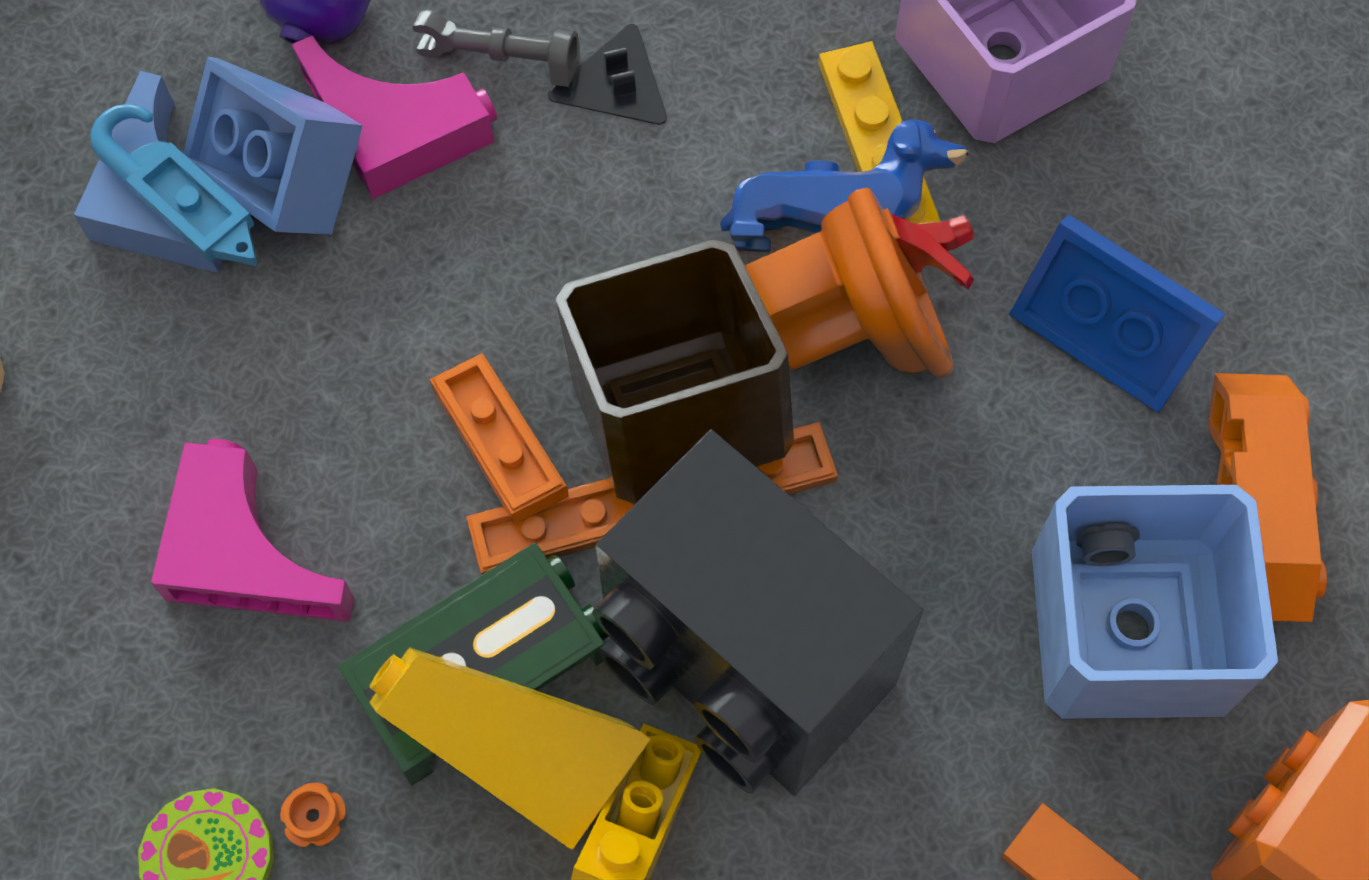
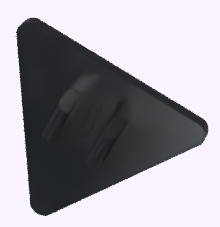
M635 24L626 25L577 67L576 74L574 73V80L570 83L569 87L555 85L548 92L549 100L555 103L661 125L667 120L638 26Z

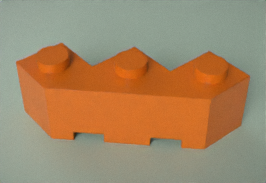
M1215 373L1208 426L1211 437L1221 451L1217 485H1238L1256 500L1272 620L1312 622L1316 598H1323L1326 591L1327 572L1325 564L1321 560L1316 513L1318 486L1312 474L1308 435L1310 419L1308 399L1301 393L1288 375Z

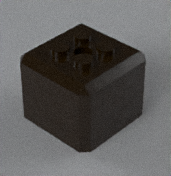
M713 239L564 285L555 300L572 383L617 498L636 504L710 429L755 467L786 457L794 443L788 352L734 245Z

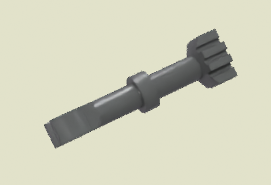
M434 11L419 12L413 25L414 32L429 34L423 35L417 47L419 55L435 58L443 53H450L457 49L489 54L491 60L506 62L509 57L548 62L549 78L552 85L569 87L570 83L574 80L577 63H579L581 58L578 33L571 30L557 29L551 39L515 35L512 34L510 28L495 26L492 31L458 27L457 24L448 21Z

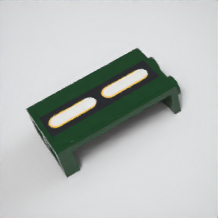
M536 542L337 665L411 786L434 772L428 761L437 755L376 713L369 703L376 693L369 688L370 684L382 665L393 654L401 659L410 647L536 691L591 657L596 666L604 662L599 654V649L605 644L603 640L609 636L592 614L594 608L590 604L582 609L569 592L570 589L575 587V583L566 566L556 554L547 559Z

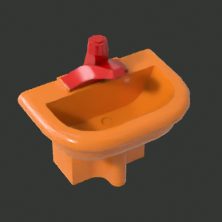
M861 188L852 192L848 197V201L835 207L824 217L821 222L822 230L744 265L788 352L789 366L793 371L861 341L870 339L886 362L892 368L902 373L920 374L930 372L936 378H946L952 373L953 359L950 348L920 272H922L925 266L936 267L951 277L958 285L964 286L969 290L974 281L973 276L947 252L955 250L975 238L973 228L965 215L950 219L949 221L914 224L893 215L888 208L883 209L870 188Z

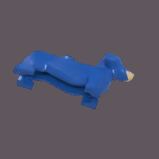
M903 121L891 133L882 161L870 171L840 172V166L837 163L816 160L806 163L804 171L766 172L742 181L735 190L732 209L720 222L721 231H730L731 239L736 241L735 247L738 251L770 252L771 240L764 235L765 231L781 230L784 227L790 226L818 233L822 230L821 222L824 217L835 207L848 201V197L852 192L861 188H870L883 209L888 208L893 215L908 220L920 207L923 174L925 171L947 169L962 164L969 154L968 148L940 140L936 135L934 127L925 121Z

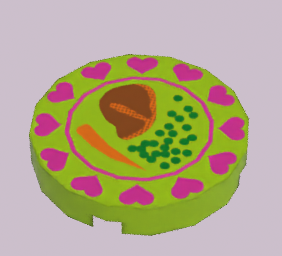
M215 788L188 792L166 804L148 824L138 850L140 880H268L274 864L273 836L261 813L241 796Z

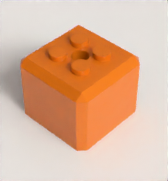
M1369 700L1349 702L1312 733L1305 730L1291 748L1286 746L1279 753L1263 776V779L1269 782V784L1262 790L1255 801L1250 798L1230 823L1227 831L1235 837L1211 870L1212 880H1369Z

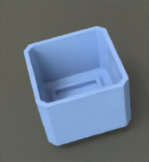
M1238 485L1070 487L1055 502L1032 549L1044 700L1045 704L1062 719L1225 717L1278 663L1257 503ZM1115 522L1125 523L1139 530L1140 538L1134 542L1135 558L1119 565L1094 566L1084 562L1082 548L1076 545L1077 533L1090 526ZM1125 611L1140 614L1148 624V637L1142 640H1132L1124 636L1117 627V615Z

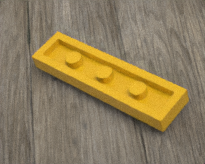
M872 41L821 53L818 60L821 73L858 172L870 171L877 167L882 161L891 133L897 125L903 122ZM923 176L920 207L907 221L914 224L941 222Z

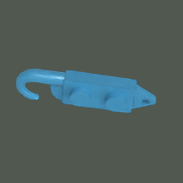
M133 104L116 105L105 110L95 120L90 131L91 147L97 157L120 177L143 203L209 263L215 258L253 266L258 264L250 228L255 224L250 213L171 142L169 144L166 142H152L128 154L112 139V130L122 120L134 118L150 123L153 120V114L142 106Z

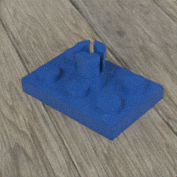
M1068 215L1056 228L1009 315L1159 413L1173 395L1225 313L1076 218Z

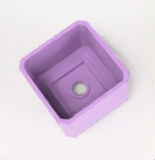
M901 0L895 39L972 137L976 140L996 143L1110 79L1135 9L1136 0ZM994 45H1006L1012 48L1017 56L1012 59L1002 60L994 57L988 49Z

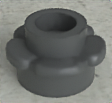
M1105 523L1090 526L1077 533L1076 545L1082 548L1084 562L1094 566L1119 565L1135 558L1134 542L1140 538V533L1137 528L1130 527L1125 523Z

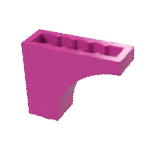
M313 36L292 44L301 74L315 99L331 105L363 125L358 141V149L352 164L372 199L494 142L491 122L497 120L495 108L484 89L475 92L464 72L450 78L422 84L387 83L363 77L341 66L327 55Z
M210 439L206 445L185 442L151 584L165 601L350 622L354 596L346 581L316 574L298 566L274 548L264 536L258 519L255 501V484L258 470L247 450L237 443L223 439Z

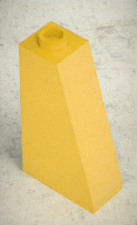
M410 647L401 659L394 654L390 656L379 669L369 687L376 692L369 702L376 713L571 850L574 849L651 740L624 720Z

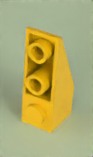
M643 723L640 731L651 740L603 806L573 868L571 880L651 879L701 754L700 749L695 743Z

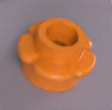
M305 784L294 790L281 807L280 819L286 825L285 835L293 844L300 847H308L310 844H315L318 847L325 846L339 835L341 830L339 823L346 816V807L342 797L338 793L329 792L325 784ZM312 810H317L319 818L314 822L309 821L307 818L308 813Z

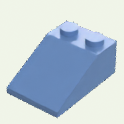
M207 57L183 154L252 216L273 231L332 235L338 212L342 206L343 194L352 162L358 149V141L363 125L325 102L219 58Z

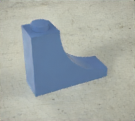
M140 71L125 104L142 106L153 114V120L150 123H146L139 119L129 118L122 120L114 127L112 139L128 154L152 142L167 143V128L174 107V102L162 76ZM99 159L74 213L76 220L90 241L216 273L219 272L224 259L215 258L209 263L130 190L129 186Z

